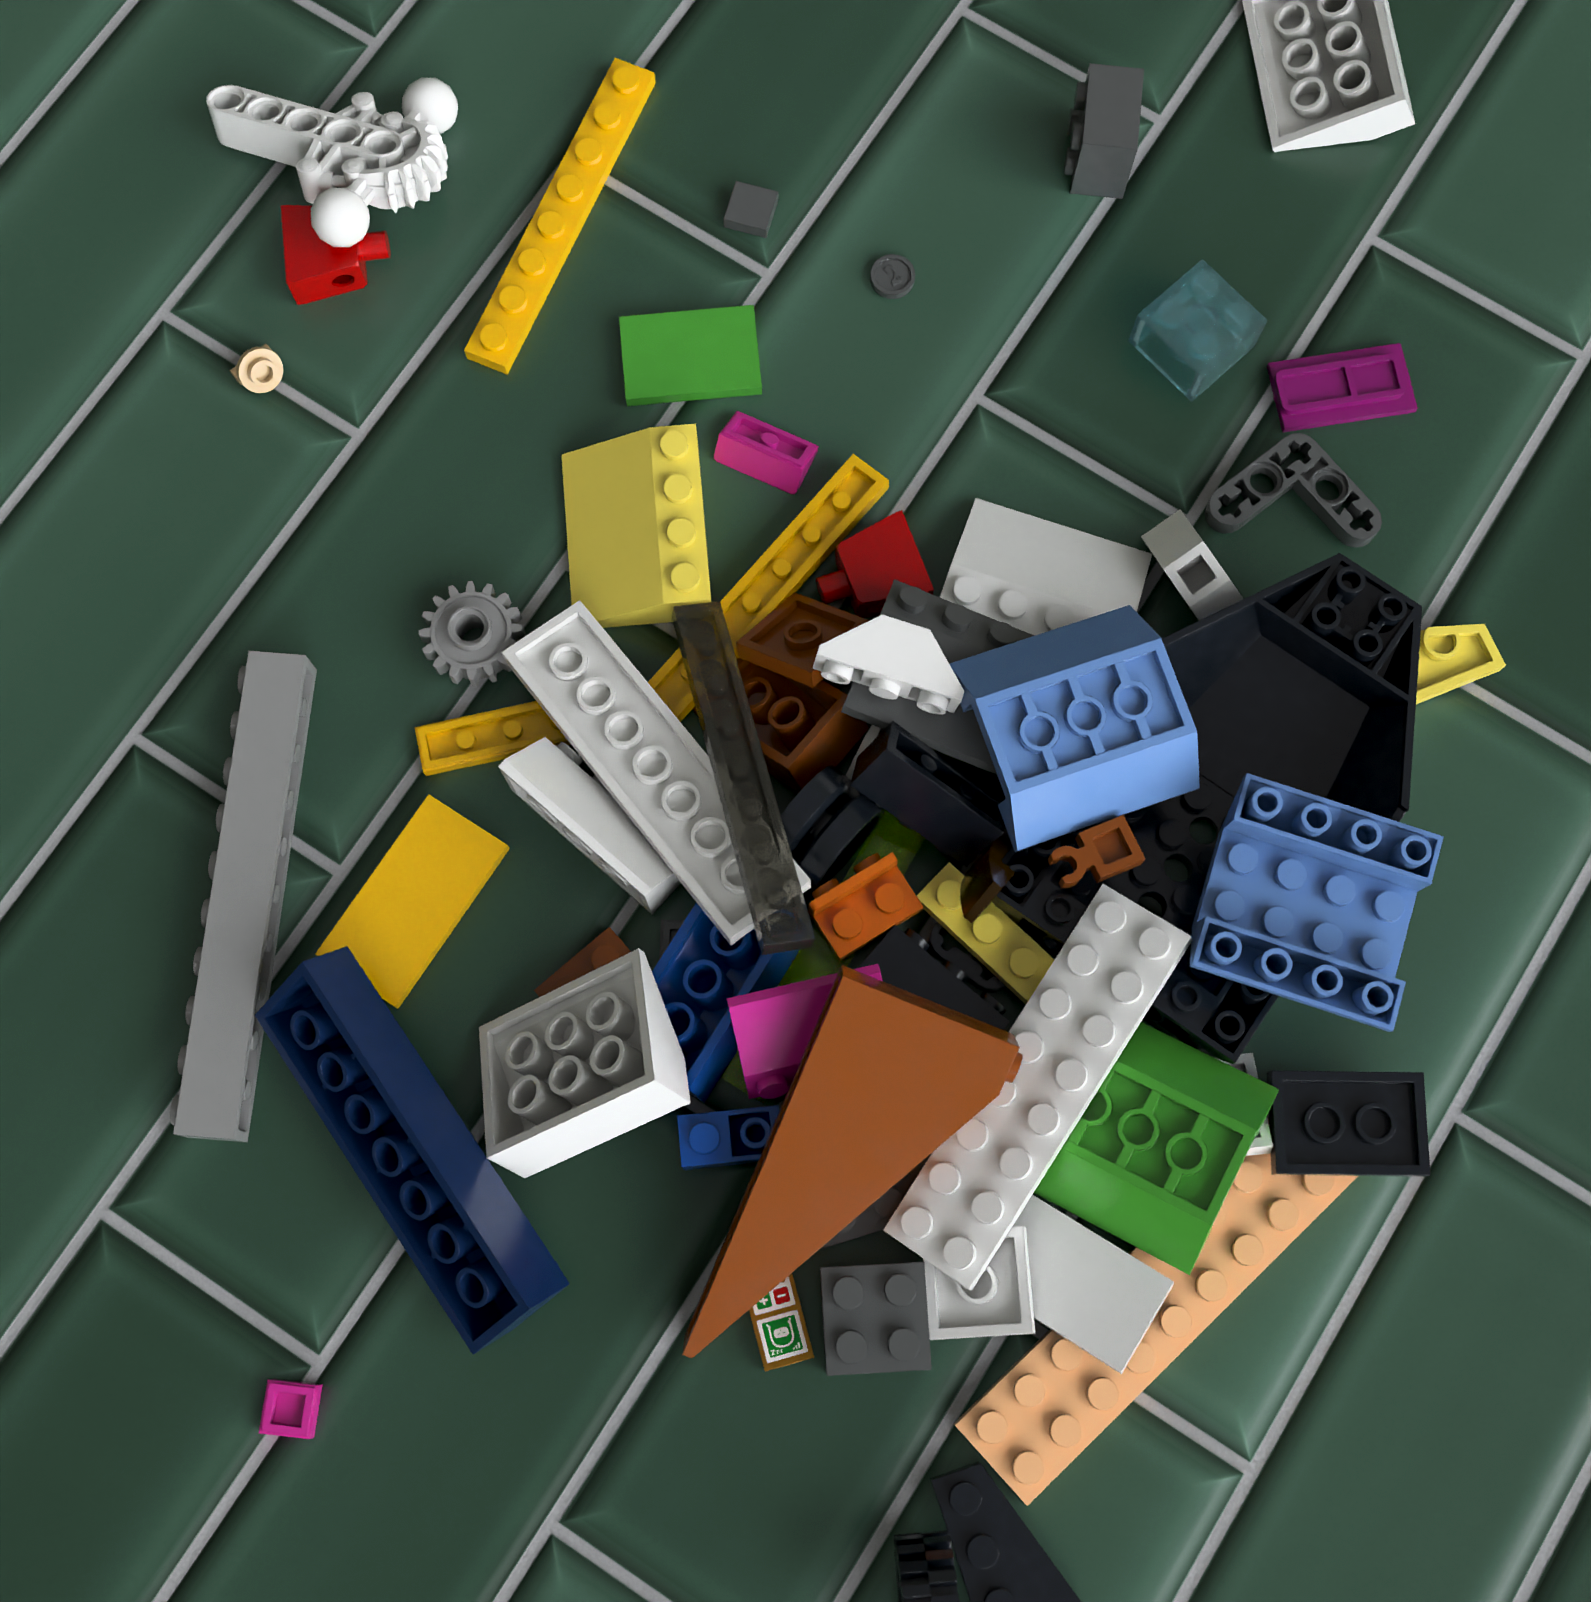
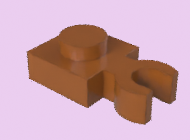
M1124 815L1079 832L1075 837L1079 849L1071 846H1062L1055 849L1047 859L1050 865L1063 860L1069 862L1073 867V873L1067 874L1059 881L1061 888L1075 886L1087 871H1091L1096 883L1137 867L1145 861V857Z

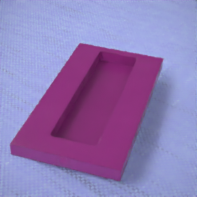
M1401 343L1270 362L1267 365L1282 433L1414 413L1418 409Z

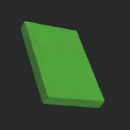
M754 305L619 317L627 406L762 394Z

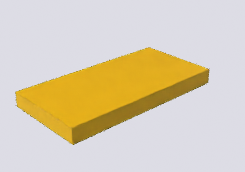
M428 794L315 954L320 956L348 946L381 998L399 1009L510 849L509 846Z

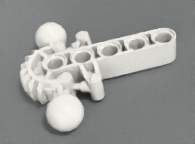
M424 77L411 83L402 98L404 118L398 112H388L381 115L376 110L373 95L368 92L355 94L351 99L352 104L337 113H331L235 85H224L213 89L206 97V103L221 144L295 166L304 198L307 202L313 204L311 207V226L318 237L333 247H351L361 241L368 231L370 225L368 205L380 209H392L397 213L398 208L404 206L414 209L416 201H429L430 192L441 190V181L447 179L446 171L448 169L446 162L448 155L446 145L442 142L441 134L453 126L458 114L457 98L449 85L437 78Z

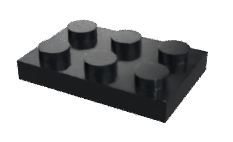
M1267 1072V1084L1279 1089L1269 1111V1129L1273 1143L1270 1153L1271 1175L1431 1176L1424 1072Z

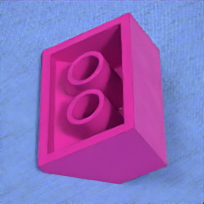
M878 964L853 969L882 981ZM838 973L727 998L749 1099L757 1097L764 1099L777 1098L788 1091Z

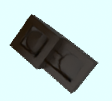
M1002 836L992 841L966 872L960 888L961 908L964 918L971 924L988 907L1015 874L1013 870L1001 861L1012 847V844Z

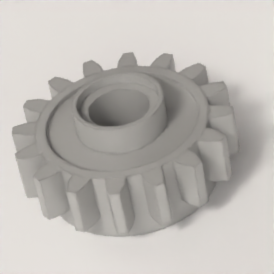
M468 581L466 592L459 593L451 585L448 587L449 599L445 601L436 595L432 598L437 607L435 613L423 611L422 617L426 624L430 626L429 628L419 630V636L422 641L428 643L422 649L428 661L435 660L433 667L439 675L449 670V677L454 684L458 685L462 678L469 679L473 687H477L479 680L488 678L492 683L496 682V674L502 669L508 672L511 671L508 663L503 658L502 651L516 643V640L526 636L523 625L517 624L522 620L518 607L510 608L512 602L506 592L495 598L496 592L492 584L487 583L482 592H477L473 581ZM470 629H483V633L478 639L474 641L463 640L465 633Z

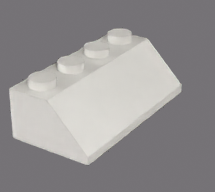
M544 737L504 759L498 767L511 790L649 913L653 915L681 884L596 775L591 777L579 767L583 760L567 744L561 742L556 747L550 740Z

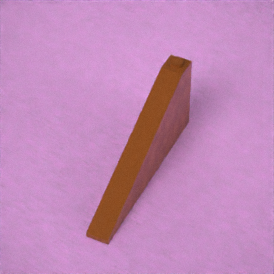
M841 965L685 1332L682 1355L689 1358L696 1356L999 1096L1005 1081L1013 1082L1022 1062V1054L1018 1052L1020 1047L1014 1034Z

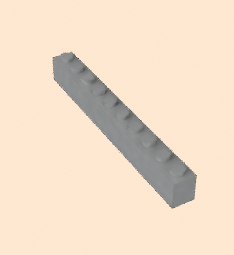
M248 651L246 666H241L238 673V691L242 696L239 711H235L231 718L230 732L232 739L235 741L232 757L226 759L223 769V780L227 786L225 804H220L216 813V829L220 833L218 850L211 853L208 865L209 878L213 880L210 899L206 898L201 909V924L205 928L203 946L197 948L193 960V971L195 976H198L195 996L191 995L189 997L185 1012L186 1023L190 1025L187 1045L181 1047L178 1056V1072L182 1075L180 1093L174 1096L170 1107V1122L174 1125L173 1134L188 1138L248 1143L264 1029L255 1017V1014L268 1001L317 673V669L306 655Z

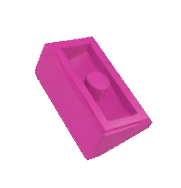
M736 411L719 433L714 460L787 493L795 494L800 488L818 452L819 446L740 411Z

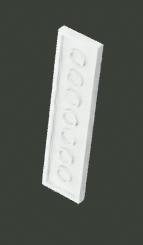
M580 600L502 651L503 658L511 670L730 945L811 888V880Z
M1102 884L1009 1033L1014 1034L1020 1047L1018 1052L1022 1054V1062L1012 1083L1005 1081L999 1096L932 1152L885 1226L884 1231L967 1290H973L1193 940L1192 937Z

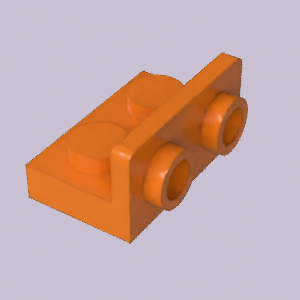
M893 852L881 858L879 853L867 857L853 868L856 872L854 876L841 884L836 878L821 885L811 894L814 900L808 904V913L839 962L887 933L895 925H900L923 910V905L897 867L898 859Z

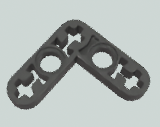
M1302 433L1286 436L1222 485L1211 496L1205 509V519L1212 529L1223 534L1233 533L1290 489H1293L1330 531L1347 546L1356 548L1369 544L1382 525L1381 513L1377 507L1314 439ZM1301 451L1305 455L1303 461H1294L1283 472L1280 466L1285 462L1290 452L1295 454ZM1259 473L1269 476L1274 483V490L1269 493L1257 492L1251 486L1250 477ZM1323 480L1332 482L1338 488V498L1335 500L1321 498L1316 492L1315 484ZM1241 494L1244 501L1240 503L1234 515L1229 513L1222 516L1218 512L1221 505L1229 506ZM1345 500H1348L1350 505L1347 509L1344 508L1338 515L1335 511L1341 507ZM1360 518L1366 521L1367 524L1364 528L1360 527L1356 530H1353L1349 525L1352 520L1356 521Z

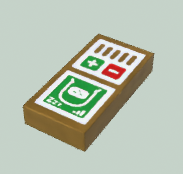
M791 1273L749 1309L764 1371L814 1358L793 1274Z

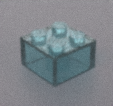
M1202 259L1137 315L1128 341L1192 402L1255 347L1268 320Z

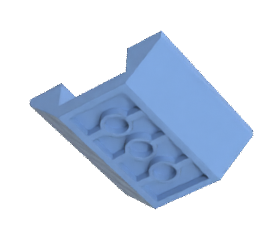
M1130 605L949 663L964 689L963 698L960 702L962 710L966 712L973 709L1006 799L998 804V808L1015 852L1200 788L1198 737L1195 724L1161 637Z
M1246 773L1219 831L1192 925L1191 937L1193 940L1191 942L1190 967L1392 1032L1406 981L1397 979L1395 976L1417 892L1432 884L1444 836Z

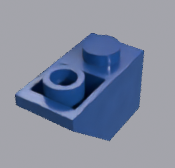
M779 1105L678 1115L681 1167L684 1170H694L758 1162L779 1113Z

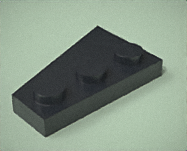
M979 1461L930 1478L946 1529L950 1535L951 1544L970 1602H1081Z

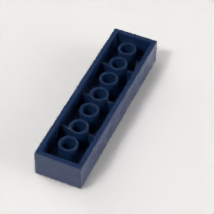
M348 946L301 962L259 1009L255 1017L467 1347L474 1355L515 1329L570 1283Z

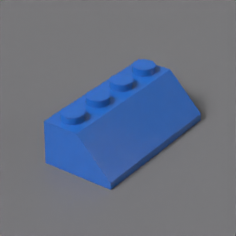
M696 902L652 970L685 1058L689 1094L703 1103L706 1102L738 1050L727 998L778 986L809 936L797 917L781 909L730 945Z

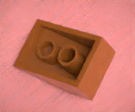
M739 657L692 709L698 717L774 778L798 793L824 768L830 765L836 767L869 729L866 722L841 712L848 695L825 681H820L812 688Z

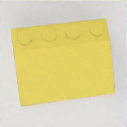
M696 424L649 427L561 454L571 606L580 600L603 628L705 619L713 609Z

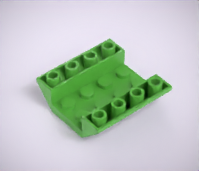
M1141 1022L1034 1193L1190 1275L1209 1237L1212 1225L1255 1137L1258 1135L1279 1089Z

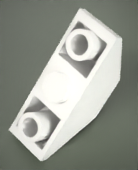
M1178 510L1141 536L1199 621L1243 600V597L1181 510Z
M880 615L819 645L812 668L821 671L822 677L834 683L849 684L850 681L869 686V691L872 694L885 699H897L900 696L916 701L917 707L932 714L942 715L946 711L954 713L964 694V689L931 630L886 615Z

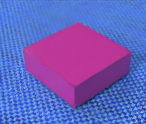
M268 1379L259 1433L303 1439L314 1438L323 1384Z

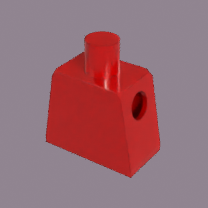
M281 205L286 283L297 305L311 303L364 288L368 283L366 261L391 257L386 230L367 232L361 241L351 247H333L322 241L311 226L312 206Z
M902 510L840 542L835 547V562L838 571L815 578L819 595L824 604L849 597L856 616L862 618L880 615L894 579L917 587L932 595L934 593L933 585Z

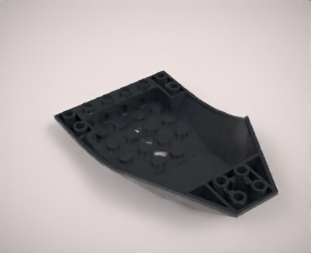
M1338 553L1162 638L1197 730L1200 788L1125 814L1124 817L1145 857V861L1137 867L1096 883L1091 871H1087L1075 886L1061 888L1059 881L1067 874H1072L1073 867L1069 862L1063 860L1050 865L1047 859L1055 849L1062 846H1071L1079 849L1075 840L1077 834L1101 823L1017 852L1014 851L1012 846L1001 861L1013 870L1015 874L993 899L994 905L1001 909L1054 958L1057 957L1102 884L1138 904V900L1141 897L1149 896L1155 898L1162 907L1161 918L1192 936L1193 921L1218 834L1246 773L1400 822L1405 813L1409 811L1422 606L1346 556ZM1196 819L1210 821L1216 829L1215 840L1210 844L1196 842L1190 835L1189 828L1191 822ZM1170 859L1181 861L1188 871L1187 880L1182 882L1171 880L1164 871L1165 861ZM1190 943L1143 1020L1155 1029L1214 1058L1234 1064L1277 1000L1278 995L1190 967Z

